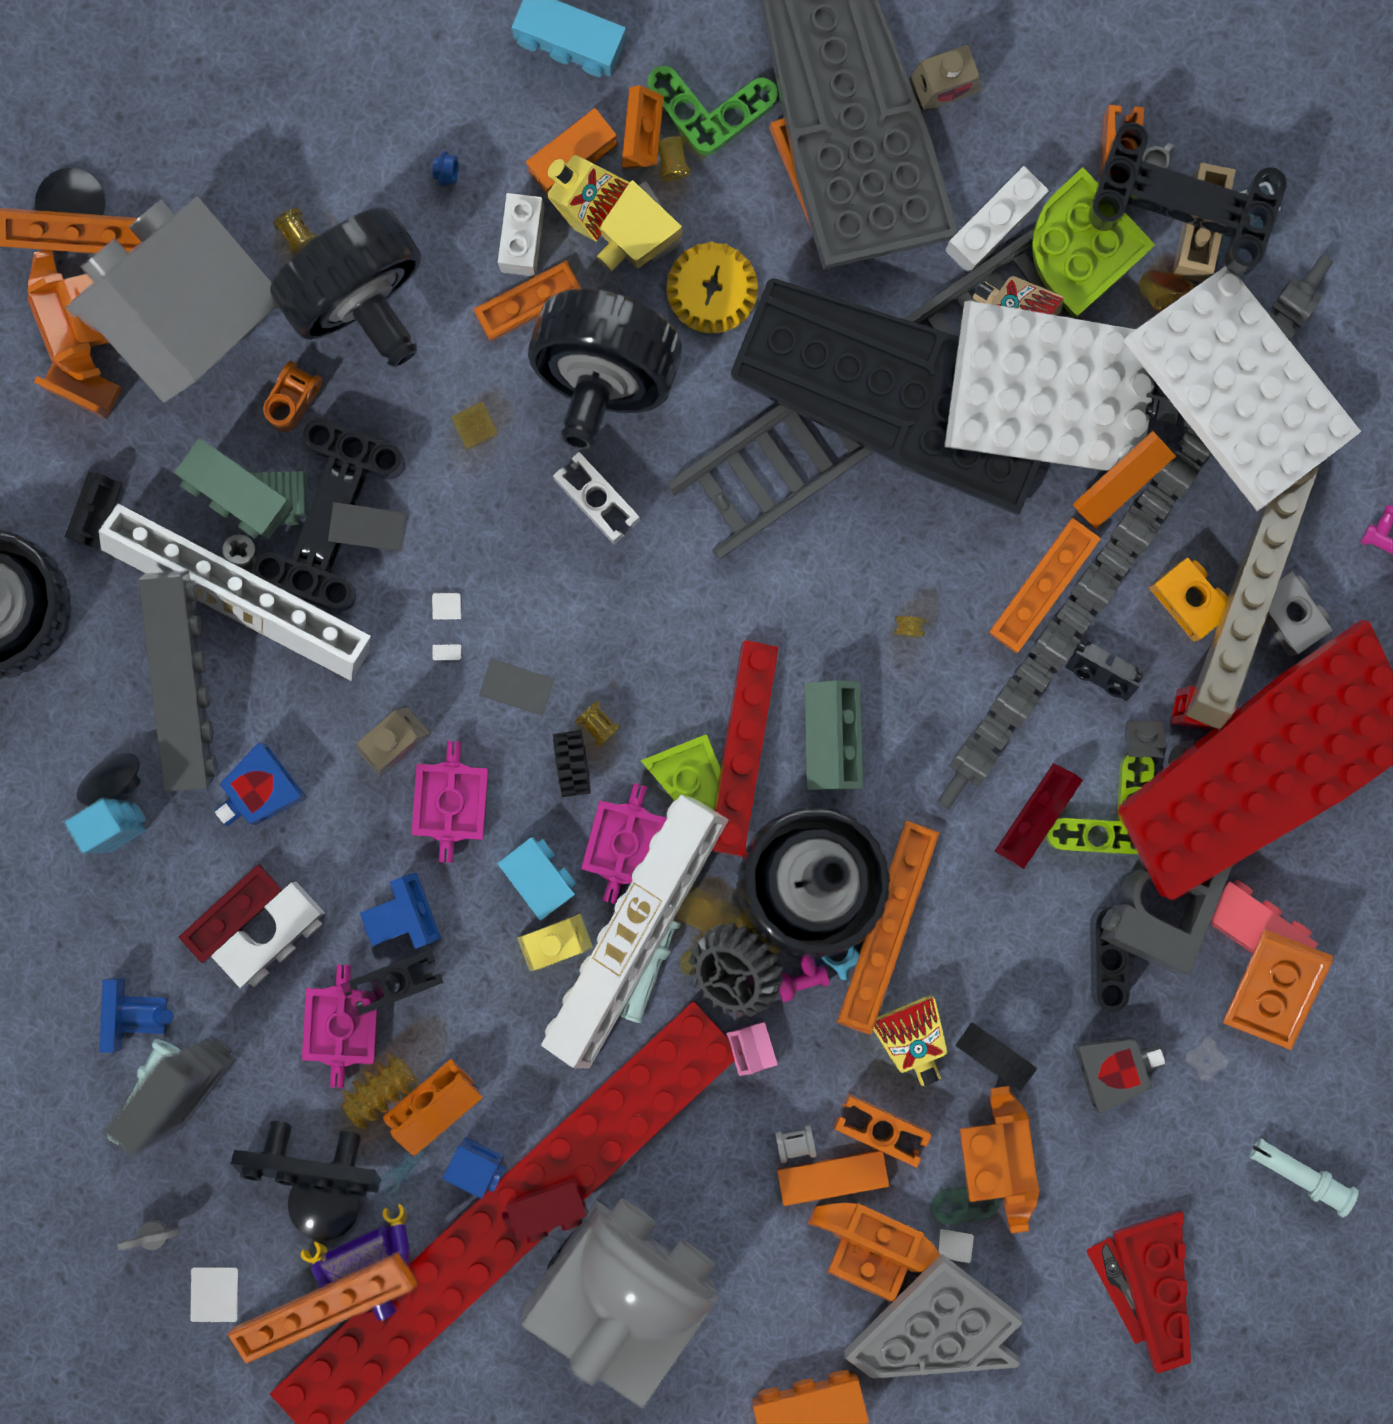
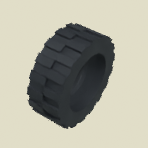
M973 1022L970 1023L955 1045L1020 1092H1022L1038 1069Z

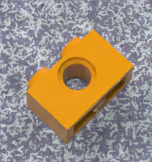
M1187 557L1153 583L1149 589L1192 641L1195 642L1202 639L1219 624L1228 596L1220 588L1214 589L1206 580L1208 574L1196 560L1191 562ZM1188 589H1195L1199 592L1201 602L1198 607L1191 606L1186 601Z

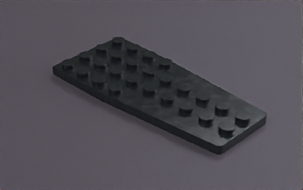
M772 278L767 281L731 370V378L735 382L922 477L1015 515L1021 513L1041 461L945 447L959 336L779 279Z

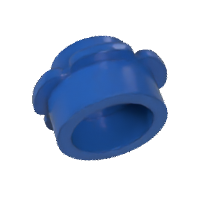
M443 151L441 158H435L433 161V178L438 179L440 186H446V184L455 185L459 171L458 157L448 155L447 151Z

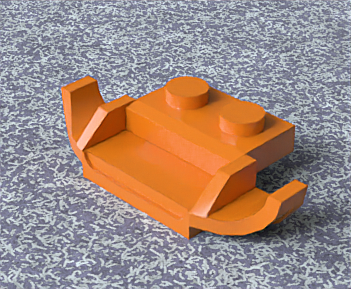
M37 251L33 255L28 280L27 301L51 362H55L63 372L76 380L98 377L101 375L99 367H95L91 359V347L109 343V341L103 334L90 328L77 316L73 318L65 309L71 301L94 281L88 274L63 279L62 274L57 273L53 251Z
M1009 1086L991 1088L990 1107L993 1124L959 1128L968 1200L973 1202L1003 1198L1005 1215L1011 1234L1029 1231L1030 1219L1037 1205L1040 1192L1031 1139L1030 1118Z
M836 1203L817 1206L814 1208L807 1223L813 1227L829 1231L840 1239L827 1273L889 1302H893L896 1299L907 1270L922 1274L940 1256L936 1247L924 1236V1233L859 1203Z

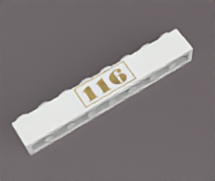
M120 504L116 505L99 530L102 551L144 573L189 570L190 580L196 581L198 601L350 681L353 680L369 654L370 635Z
M680 795L671 804L667 811V820L661 831H658L651 839L650 850L644 861L635 868L632 874L633 881L627 892L617 900L612 919L600 931L597 937L598 944L593 953L582 963L579 978L575 985L564 995L563 1006L559 1014L548 1024L545 1030L546 1037L541 1044L542 1047L572 1068L590 1069L729 819L700 801L684 795Z

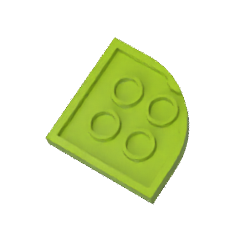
M1083 167L1047 201L1035 224L1032 239L1034 264L1041 281L1049 291L1064 297L1063 307L1074 319L1081 315L1155 246L1151 239L1125 212L1117 226L1112 230L1100 231L1091 225L1088 215L1098 183ZM1108 204L1098 206L1101 215L1105 217L1115 215V210L1112 206Z

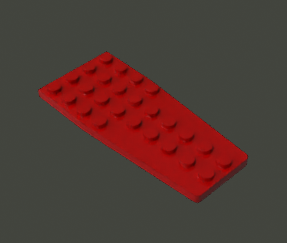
M1358 621L1279 675L1232 713L1220 729L1214 728L1120 804L1118 815L1161 896L1171 900L1178 898L1343 801L1393 766V670L1370 621Z

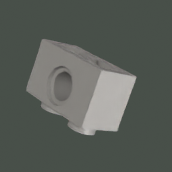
M1293 572L1280 577L1265 619V623L1289 657L1299 654L1333 631L1328 624L1331 622L1328 613L1321 605L1314 604L1308 595L1310 593L1308 584L1301 576H1295ZM1289 603L1295 604L1300 610V618L1297 622L1292 621L1287 616L1286 609Z

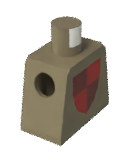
M968 45L921 61L909 78L921 113L982 92L981 78Z
M409 707L397 709L389 714L357 742L356 748L361 757L381 778L431 733Z

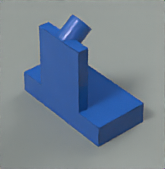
M417 872L390 881L396 899L360 912L364 923L363 931L369 936L372 946L408 932L415 949L442 939Z
M125 978L104 979L102 982L99 1052L114 1053L122 1050L123 1032L165 1034L166 1024L171 1023L174 1017L172 1011L167 1010V998L125 996Z

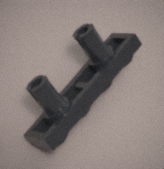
M280 1121L270 1122L264 1152L255 1153L234 1150L231 1165L240 1173V1177L247 1180L261 1181L262 1176L275 1178L276 1183L286 1186H296L297 1181L310 1183L311 1188L321 1191H331L332 1186L345 1188L346 1193L356 1196H366L367 1192L378 1193L381 1178L374 1169L355 1166L361 1140L360 1134L355 1132L340 1131L334 1161L330 1163L286 1157L285 1153L292 1126Z

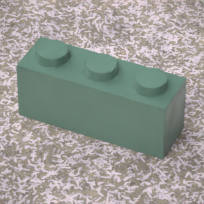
M201 438L196 441L174 472L183 479L180 484L182 488L197 498L201 492L212 499L209 507L225 518L232 513L242 520L238 527L255 539L259 533L269 539L293 506L289 500Z
M835 680L804 683L807 790L863 789L860 681Z

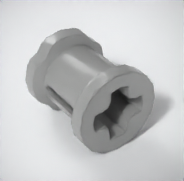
M241 534L229 537L222 547L224 558L253 574V562L256 559L253 541Z
M811 1125L805 1126L804 1130L785 1134L781 1131L775 1132L781 1163H786L789 1158L810 1155L811 1158L817 1157Z

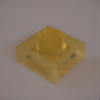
M483 402L451 416L467 451L499 436Z

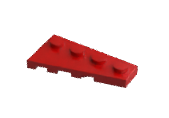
M1180 1210L1112 1231L1152 1368L1157 1374L1191 1363L1189 1316L1186 1311V1295L1188 1293L1184 1272V1259H1186L1182 1234L1184 1216Z

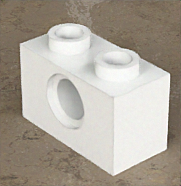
M507 193L498 256V265L501 273L536 276L545 209L542 197Z

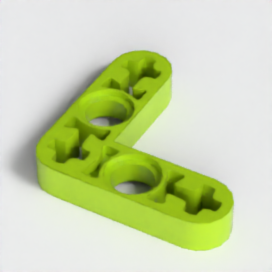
M1127 754L1120 763L1117 821L1058 818L1046 835V840L1050 846L1059 850L1138 854L1136 848L1132 849L1128 841H1116L1118 848H1112L1115 840L1113 826L1119 827L1117 834H1128L1118 815V807L1126 800L1129 794L1141 788H1126V781L1134 782L1135 774L1134 771L1128 770V764L1134 763L1135 757H1129ZM1138 757L1140 764L1146 765V770L1139 773L1138 783H1148L1154 778V762L1151 757ZM1060 824H1065L1067 831H1079L1078 824H1083L1084 826L1081 831L1082 846L1076 845L1079 838H1066L1064 844H1059V838L1053 837V831L1060 829ZM1094 826H1101L1107 832L1106 842L1098 847L1092 845L1088 840V833Z

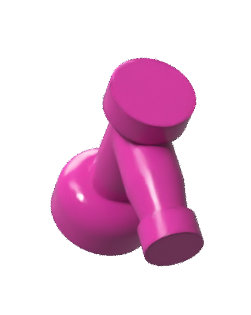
M1387 505L1383 511L1384 515L1379 520L1377 526L1372 524L1367 526L1360 543L1366 546L1370 543L1393 554V538L1388 536L1393 525V506Z
M800 957L803 975L790 978L788 974L781 973L780 975L784 978L779 992L782 1002L791 1001L795 997L796 991L822 984L823 987L829 986L830 982L824 964L816 966L814 958Z

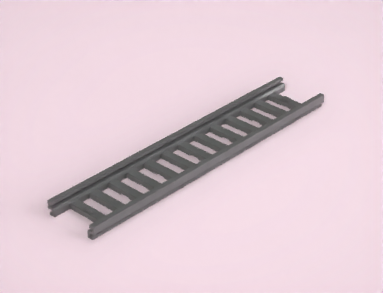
M1034 228L904 319L921 325L928 321L933 329L956 336L940 311L955 301L963 311L965 301H974L969 291L983 281L1001 290L1005 283L997 272L1012 261L1027 282L1047 289L1041 281L1034 263L1026 253L1032 248ZM1063 307L1059 316L1069 317L1070 313ZM779 405L669 481L667 486L674 497L696 481L702 486L735 533L712 549L720 560L874 452L836 433L850 454L833 465L798 414ZM782 421L786 423L821 473L806 485H804L767 433ZM756 441L792 492L790 496L777 505L772 501L739 454V451ZM725 461L728 462L764 513L748 525L743 521L710 474V471Z

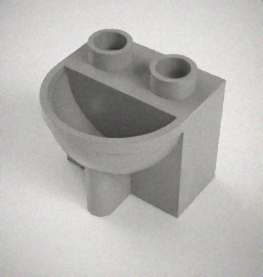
M198 196L175 214L162 199L155 203L128 226L141 242L128 253L116 239H113L81 267L94 282L65 307L73 318L77 316L90 328L103 334L163 403L196 382L277 306L270 293L271 281Z
M621 1198L611 1211L596 1200L588 1211L587 1217L583 1218V1224L576 1228L560 1251L558 1258L553 1265L551 1264L522 1305L521 1326L570 1359L571 1370L583 1381L594 1386L600 1379L643 1408L708 1313H711L719 1302L714 1282L708 1278L716 1265L706 1254L682 1239L679 1240L671 1252L650 1238L649 1234L655 1227L656 1222L631 1202Z

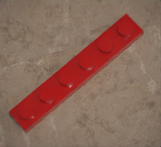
M744 640L741 643L714 804V811L729 820L714 845L712 852L743 857L745 852L779 649L777 646Z

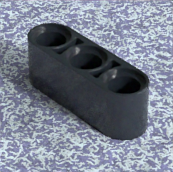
M1105 906L1094 911L1090 921L1091 994L1093 1001L1098 1007L1109 1012H1118L1124 1009L1129 1002V952L1100 938L1103 932L1101 919L1112 908ZM1113 949L1117 953V963L1114 967L1106 969L1101 961L1102 955L1106 950ZM1114 985L1118 989V998L1112 1004H1105L1102 999L1103 990L1107 986Z

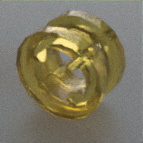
M895 616L894 621L897 622L898 627L893 631V635L925 637V632L922 631V625L926 624L925 618Z

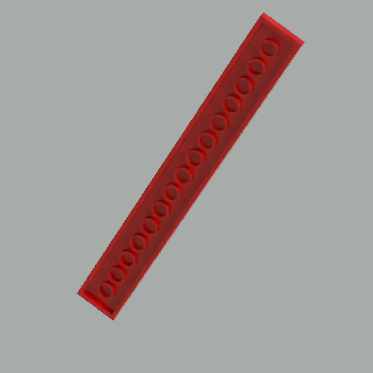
M693 1000L499 1180L494 1192L488 1190L482 1198H479L408 1264V1269L417 1281V1284L413 1290L392 1299L397 1309L393 1315L378 1321L372 1308L352 1316L269 1393L270 1396L296 1424H344L541 1241L528 1243L526 1238L517 1241L514 1232L508 1233L502 1213L507 1211L505 1207L507 1202L577 1177L585 1200L735 1061L727 1036Z

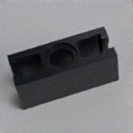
M431 949L340 984L345 997L352 995L351 991L357 989V985L370 982L373 992L377 997L375 1001L365 1006L362 1001L356 1002L354 1007L349 1008L352 1017L364 1015L444 983L440 973L433 975L431 972L425 975L427 982L414 985L411 975L407 970L409 966L417 962L421 964L427 961L428 965L434 963L435 958ZM388 974L396 976L399 981V988L396 993L388 991L385 986V978Z

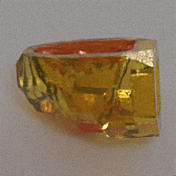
M1148 270L1142 275L1139 282L1141 296L1151 303L1152 308L1159 313L1196 287L1185 278L1159 270Z

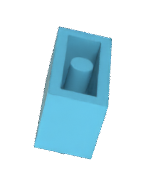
M531 837L497 864L541 921L576 895L573 887L577 883L565 867L559 871L551 861L556 855L545 840L541 839L537 842L534 837Z

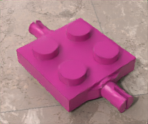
M447 741L446 762L436 765H416L411 835L430 836L439 840L438 862L454 863V842L463 839L484 840L489 769L472 768L460 763L462 742L455 741V748L454 741Z
M633 783L628 804L616 805L599 800L581 867L582 870L597 873L608 880L602 901L609 902L611 891L614 889L610 902L612 904H616L621 885L632 883V874L635 868L646 858L650 850L651 839L658 831H661L667 820L665 817L651 814L642 808L648 787L641 785L639 797L636 799L639 784Z
M336 964L335 986L329 988H306L302 1060L320 1061L330 1065L329 1087L335 1088L337 1086V1088H344L345 1066L355 1063L374 1064L376 1061L378 1009L355 1018L352 1017L349 1008L354 1007L356 1002L362 1001L365 1006L375 1001L377 997L373 991L359 989L351 991L352 995L345 997L340 984L350 981L352 965Z

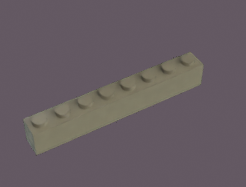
M1319 467L1313 468L1259 510L1185 716L1220 729L1232 715Z

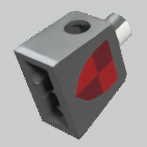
M1133 1037L1073 1044L1093 1110L1099 1114L1149 1090L1151 1084L1147 1071L1165 1066L1164 1057L1158 1045L1140 1051L1138 1042Z

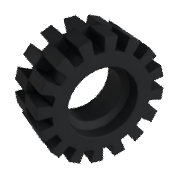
M582 730L553 734L555 762L562 798L590 794L591 784Z

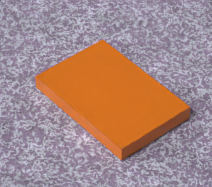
M1263 929L1225 1013L1223 1024L1292 1050L1333 962V955Z

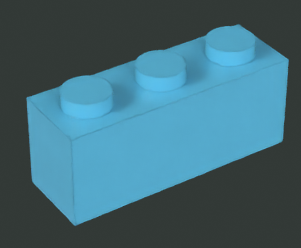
M523 0L512 25L514 39L517 40L521 47L530 51H536L537 48L549 52V56L552 59L563 64H569L572 61L582 65V69L585 72L596 77H601L602 74L612 76L627 39L626 27L558 0Z
M102 799L64 822L83 854L111 853L146 832L142 824L146 821L143 812L136 803L130 804L127 800Z

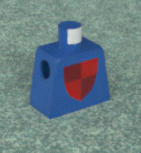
M259 742L221 782L220 785L229 799L214 809V811L226 826H229L242 815L249 824L258 825L304 801L307 797L269 746Z

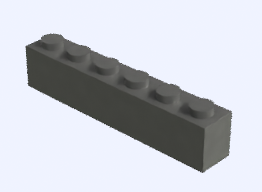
M189 570L146 573L139 579V589L164 792L207 789L213 781V777H217L218 766L216 756H211L209 743L213 742L214 731L212 722L206 719L205 708L209 707L210 696L208 687L202 685L201 673L205 672L206 661L204 652L198 650L197 637H201L202 627L200 617L194 615L193 602H197L198 597L196 581L190 580Z

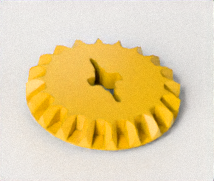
M711 241L705 244H696L689 250H685L674 261L668 273L667 297L670 307L682 323L696 331L709 334L729 331L740 325L755 306L758 294L756 271L753 269L749 259L739 249H734L726 243L719 244ZM719 269L717 279L718 286L722 287L721 292L715 291L710 298L709 304L706 305L708 298L707 288L702 285L704 282L710 283L711 279L714 278L716 270Z

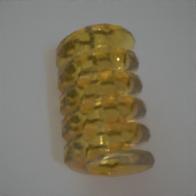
M390 1052L386 1054L389 1062L387 1067L379 1061L375 1063L378 1072L376 1076L367 1070L363 1072L367 1081L366 1084H362L356 1079L352 1081L355 1093L352 1094L345 1088L341 1090L344 1098L341 1106L349 1119L361 1130L367 1128L366 1119L372 1122L378 1119L377 1110L386 1113L390 1109L388 1100L395 1104L401 1100L399 1091L408 1095L412 1091L410 1082L420 1085L418 1078L401 1058L396 1057Z

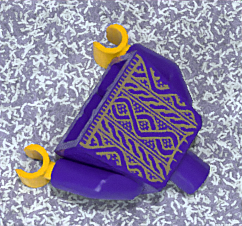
M398 1204L400 1214L395 1219H390L388 1208H384L382 1215L391 1226L389 1229H387L386 1225H383L330 1251H327L325 1245L314 1241L317 1253L313 1258L308 1250L303 1249L301 1251V1258L313 1264L311 1271L318 1287L321 1288L396 1253H399L408 1267L410 1247L406 1226L403 1225L407 1220V1212L403 1206ZM392 1299L372 1308L378 1321L390 1317L397 1311Z

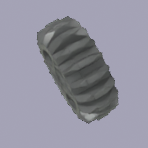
M735 922L726 926L721 923L707 930L694 944L691 950V958L688 960L692 965L689 974L697 978L694 987L701 988L704 991L702 998H710L713 1001V1008L721 1006L725 1015L734 1012L737 1018L745 1014L751 1017L758 1012L761 1013L763 1010H766L779 995L780 987L784 980L780 975L783 966L775 962L779 953L771 952L769 950L770 941H761L759 939V932L751 934L747 925L738 928Z

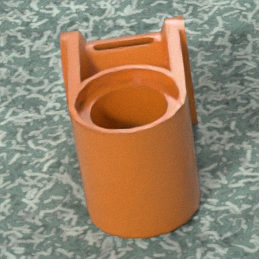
M288 361L279 374L277 382L263 406L264 415L270 425L280 432H289L294 429L301 420L308 405L316 397L322 385L323 377L319 375L312 376L297 368V363L294 361ZM278 407H290V413L287 418L283 420L274 419L273 415Z

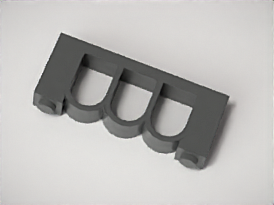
M1190 740L1176 745L1169 755L1168 764L1175 761L1198 741ZM1139 855L1140 863L1144 869L1136 870L1127 876L1121 885L1119 895L1121 905H1113V908L1109 909L1102 921V928L1104 930L1100 938L1174 974H1190L1232 866L1186 892L1191 895V898L1177 929L1152 917L1143 908L1140 899L1141 888L1146 880L1151 877Z
M206 1038L200 1041L199 1044L195 1043L189 1050L185 1047L178 1054L173 1052L171 1055L168 1054L161 1057L102 1133L133 1157L182 1129L236 1059L229 1055L232 1052L231 1048L217 1038H214L213 1041Z

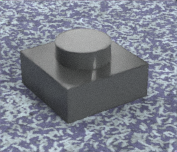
M1126 722L1125 736L1129 757H1165L1167 747L1162 722Z

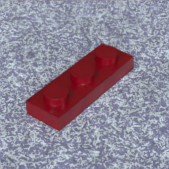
M1053 763L994 852L1024 869L1083 780L1075 773Z
M258 864L178 938L201 963H205L233 935L243 929L265 909V906L283 889L263 866Z

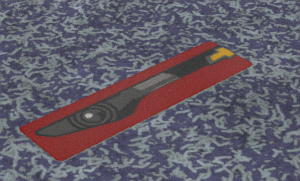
M1108 1238L1088 1248L1086 1252L1134 1343L1138 1344L1144 1341V1337L1117 1247L1112 1238Z

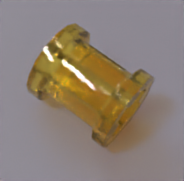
M673 136L659 140L658 152L663 169L660 172L661 180L672 181L685 178L691 174V167L686 165L683 146L685 145L684 137Z
M297 207L282 213L273 222L275 229L281 230L290 244L289 251L292 255H295L317 237L315 233L309 231L301 218L303 213Z
M597 700L574 723L577 726L582 725L596 740L595 744L600 747L621 726L618 723L612 722L600 709L601 704Z

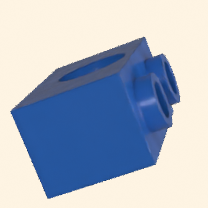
M465 1137L459 1144L442 1179L482 1198L487 1190L494 1192L506 1168L500 1165L504 1155Z

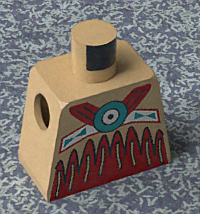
M1011 276L1001 290L983 281L974 293L973 300L986 304L1059 316L1063 308L1064 297Z

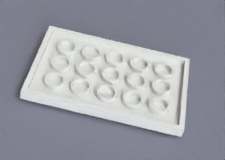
M1226 266L1130 333L1123 340L1257 511L1361 432L1239 276L1231 273Z
M965 301L945 447L1109 471L1147 437L1150 416L1146 414V407L1149 402H1152V398H1148L1146 395L1153 391L1154 379L1123 341L1136 329L975 301Z

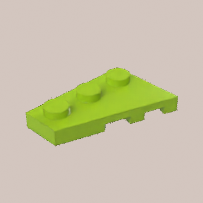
M707 734L640 760L674 801L680 795L694 798L714 810L721 768Z

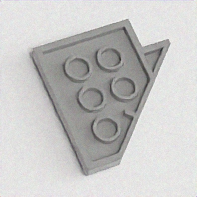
M941 1254L844 1350L846 1360L872 1379L1017 1368L1020 1365L1018 1355L1002 1343L1023 1324V1321L1018 1312Z

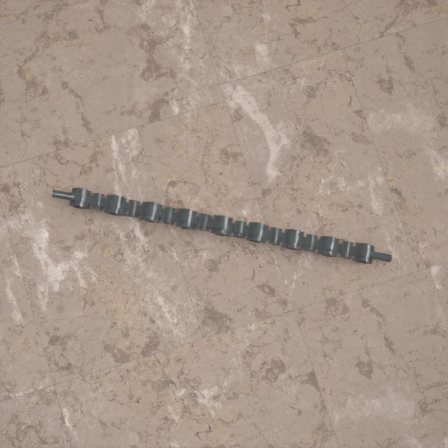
M1324 255L1319 257L1303 282L1298 281L1294 277L1291 278L1271 307L1278 314L1275 316L1270 312L1269 316L1289 341L1297 331L1291 325L1295 324L1299 328L1302 327L1322 298L1314 289L1333 264L1332 260ZM1189 427L1177 443L1182 448L1181 452L1172 448L1171 451L1176 457L1152 478L1157 483V486L1154 487L1149 484L1137 500V503L1142 506L1140 510L1132 505L1111 534V537L1117 540V543L1114 545L1109 541L1096 559L1102 563L1100 567L1091 563L1070 592L1071 595L1077 598L1076 601L1073 602L1068 599L1056 615V618L1061 620L1060 624L1058 625L1051 620L1030 649V652L1036 658L1032 660L1027 657L1015 674L1021 678L1017 683L1010 678L989 707L995 713V716L992 718L986 715L975 730V733L980 736L979 739L976 741L969 736L952 759L949 767L957 773L937 800L945 808L949 809L968 781L979 786L999 758L998 755L992 752L993 749L996 747L1001 751L1013 735V732L1008 729L1009 726L1012 725L1019 729L1031 714L1040 699L1033 692L1036 689L1042 693L1054 676L1049 672V669L1052 667L1060 671L1080 642L1074 636L1075 632L1083 635L1095 618L1090 614V611L1094 610L1100 614L1121 584L1114 577L1116 574L1124 577L1135 561L1130 554L1134 552L1136 555L1141 556L1162 526L1155 521L1156 517L1164 520L1176 503L1170 497L1174 495L1180 499L1196 479L1202 469L1195 463L1198 459L1202 463L1205 462L1211 452L1192 428Z

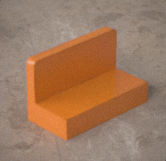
M641 85L629 87L621 164L626 169L657 165L664 96Z
M55 362L52 363L45 379L36 376L34 383L43 389L105 419L108 418L122 390L121 386L100 376L76 380L63 372Z

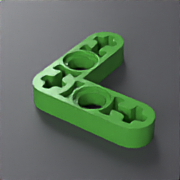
M659 66L653 69L648 77V89L664 96L662 108L664 113L691 147L703 156H710L718 152L770 112L777 102L778 94L775 84L769 79L757 78L709 114L672 68ZM658 77H661L663 80L671 79L669 82L670 89L675 97L671 100L670 104L666 103L670 100L669 93L663 87L658 90L656 89ZM759 89L761 92L768 90V102L765 103L761 99L752 105V111L755 113L750 114L747 105L755 99V90ZM743 98L746 99L747 105L741 101ZM681 103H689L694 107L695 113L692 118L682 120L675 114L676 107ZM730 109H738L743 113L744 120L737 126L729 125L724 119L725 113ZM700 118L704 119L700 122L701 129L706 134L714 133L712 145H709L707 142L699 143L700 133L695 128V125ZM693 127V129L691 130V132H689V131L687 130L688 128Z

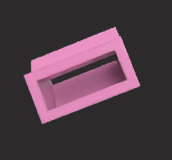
M765 1021L750 1024L726 1033L739 1076L753 1074L778 1065Z

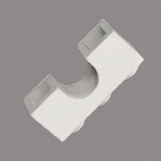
M1023 166L949 241L945 251L967 273H970L995 251L998 244L1014 227L1019 226L1044 201L1049 190Z
M297 882L290 883L265 906L276 922L275 935L268 943H258L244 930L238 931L211 956L239 988L245 987L249 983L253 987L258 985L269 974L266 967L275 959L279 963L284 961L294 952L296 948L293 943L302 934L307 939L321 927L322 923L319 919L325 912Z

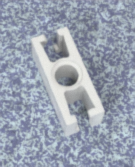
M578 452L572 458L573 464H571V467L576 470L581 466L591 481L585 484L582 490H577L566 480L565 474L567 471L564 467L553 475L554 480L615 545L624 535L621 531L615 530L613 532L602 516L606 515L612 507H617L628 518L626 524L633 528L640 522V517L586 458ZM595 490L603 491L607 495L605 504L600 507H592L587 503L588 495Z

